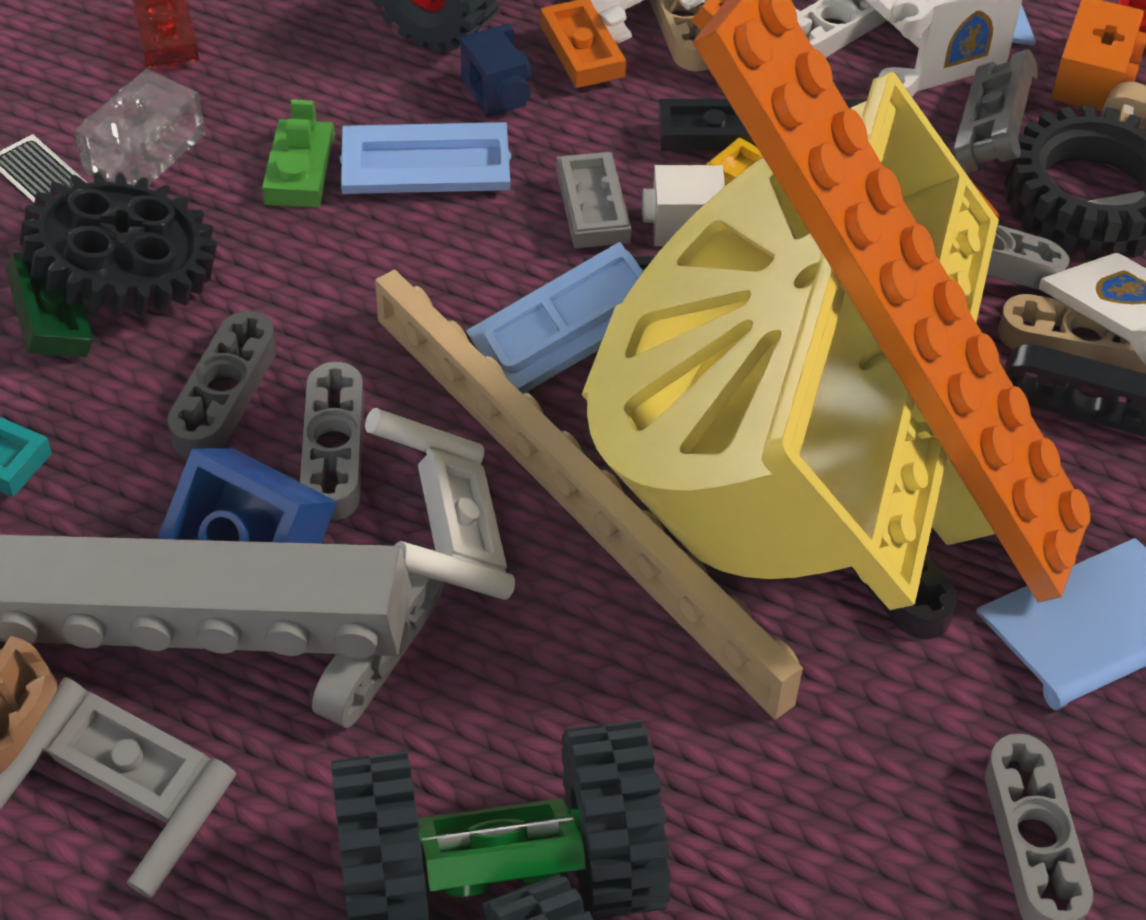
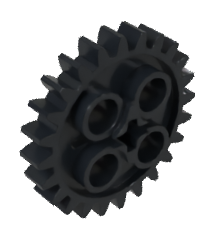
M99 172L93 173L91 183H86L80 177L71 175L69 188L55 181L52 182L50 195L37 192L34 205L26 206L20 235V245L23 246L22 261L32 263V278L47 277L46 291L48 293L66 289L67 304L71 305L84 298L90 301L89 312L96 313L103 304L109 305L114 316L117 318L122 316L125 307H133L141 318H146L147 308L150 305H154L159 311L167 314L170 311L171 300L186 306L189 304L191 293L201 295L205 280L210 281L217 241L212 240L213 226L202 224L204 212L202 210L187 211L188 197L183 196L171 200L168 198L169 186L164 185L153 191L147 188V178L142 177L135 185L128 184L124 174L119 172L114 182H106Z

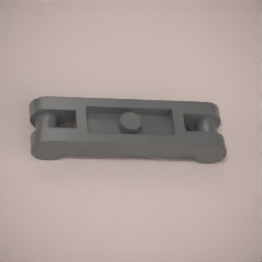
M1029 49L1012 54L1010 61L1000 65L992 61L976 68L954 146L956 160L966 174L982 170L984 163L999 159L1001 163L1021 156L1018 140L1031 82L1039 77L1037 63Z

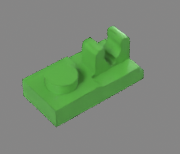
M291 100L292 119H278L262 187L264 205L320 208L335 135L333 122L316 121L314 101Z

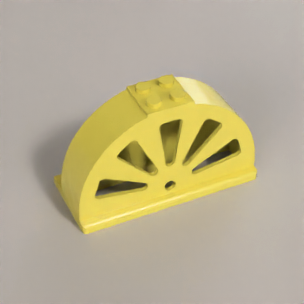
M889 72L873 79L867 101L849 109L856 111L862 118L870 145L882 165L889 168L895 174L900 184L905 204L917 224L923 225L930 233L937 258L949 278L957 281L962 287L966 296L968 310L975 322H977L999 220L895 73ZM761 158L705 203L657 253L637 279L623 302L615 306L581 394L587 400V418L590 434L597 451L611 469L675 538L700 561L723 572L761 579L798 578L853 567L860 579L874 591L887 608L894 610L915 605L931 528L935 530L946 545L995 534L764 158Z

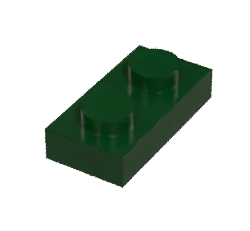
M12 252L6 272L27 353L87 357L93 343V336L82 299L69 305L66 303V289L48 293L46 291L47 277L32 278V263L23 262L22 253Z

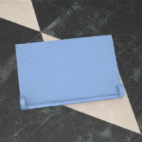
M1136 538L1075 564L1071 569L1063 595L1060 598L1037 602L1028 586H1025L977 608L976 613L1044 684V698L1053 710H1059L1073 700L1146 667V547Z

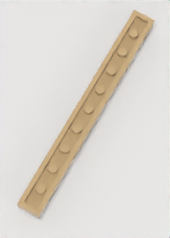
M395 269L375 279L378 321L774 720L793 708L796 704L803 667L799 664L792 649L785 642L779 639L774 640L753 619L750 610L740 598L735 595H728L709 577L703 563L692 553L684 552L666 535L663 526L656 516L650 511H642L623 492L621 485L614 475L607 470L601 471L582 452L579 443L573 435L567 431L561 432L543 414L540 405L530 394H522L505 377L503 370L496 360L490 356L484 357L468 341L465 332L459 324L452 320L448 322L432 306L429 297L419 286L413 287Z

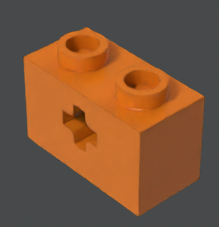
M1081 0L1061 58L1051 99L1080 107L1094 106L1096 111L1101 112L1113 87L1122 82H1135L1146 45V33L1139 32L1145 10L1103 0Z

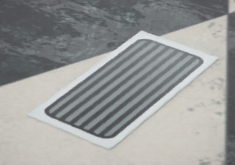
M33 134L0 151V172L33 203L35 202V194L37 192L50 195V186L54 181L69 188L71 175H76L84 180Z

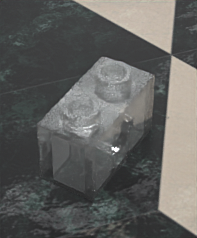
M145 69L74 130L83 172L92 177L94 172H99L106 182H114L118 172L123 173L127 183L133 185L139 179L145 177L148 180V185H150L205 135L199 92Z

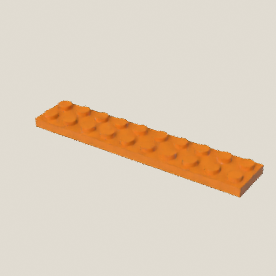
M726 0L692 43L1037 602L1062 597L1071 569L1076 562V555L1086 527L1090 523V508L1085 495L1079 489H1074L1061 467L1056 446L1050 439L1044 438L1030 414L1029 403L1024 392L1019 387L1013 386L1000 364L995 343L989 335L981 332L969 312L962 287L957 281L949 278L937 258L930 233L923 225L917 224L905 204L898 179L889 168L882 165L870 145L862 118L856 111L849 109L833 82L832 71L827 59L820 51L812 47L797 21L796 9L792 0Z

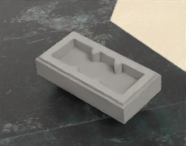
M612 152L557 157L556 172L574 249L615 245L618 242H621V244L631 243V225Z

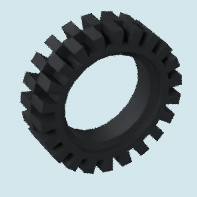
M1070 106L1059 108L1057 119L1050 112L1040 115L1038 124L1034 121L1028 123L1023 134L1020 133L1018 137L1021 156L1011 160L1005 182L1006 202H1011L1009 211L1013 218L1023 217L1021 227L1028 234L1042 228L1039 237L1052 242L1056 238L1063 240L1061 248L1071 256L1076 245L1086 247L1085 259L1092 260L1098 259L1101 248L1106 249L1108 255L1116 252L1124 255L1126 248L1133 257L1144 254L1146 249V129L1143 131L1138 129L1142 118L1130 114L1125 123L1116 120L1118 110L1107 107L1103 118L1096 117L1094 106H1082L1079 117H1076ZM1075 159L1098 161L1112 165L1129 174L1143 187L1145 196L1138 202L1124 205H1103L1084 201L1064 192L1049 179L1046 169L1060 161Z

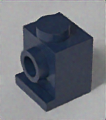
M508 23L460 37L461 79L486 116L490 117L526 106V101L531 94V88L527 83L531 81V67L526 54L521 50L517 51L514 47V29Z

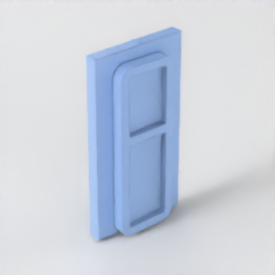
M507 122L342 126V154L339 159L342 164V194L510 190L509 160L511 159V153L508 150Z
M618 242L466 330L476 349L484 357L490 356L496 360L503 370L505 377L522 394L526 393L599 350L615 306L623 302L637 279L643 273V270L631 253L623 247L621 242Z

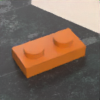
M575 0L540 8V26L576 88L597 85L626 76V59L590 0Z

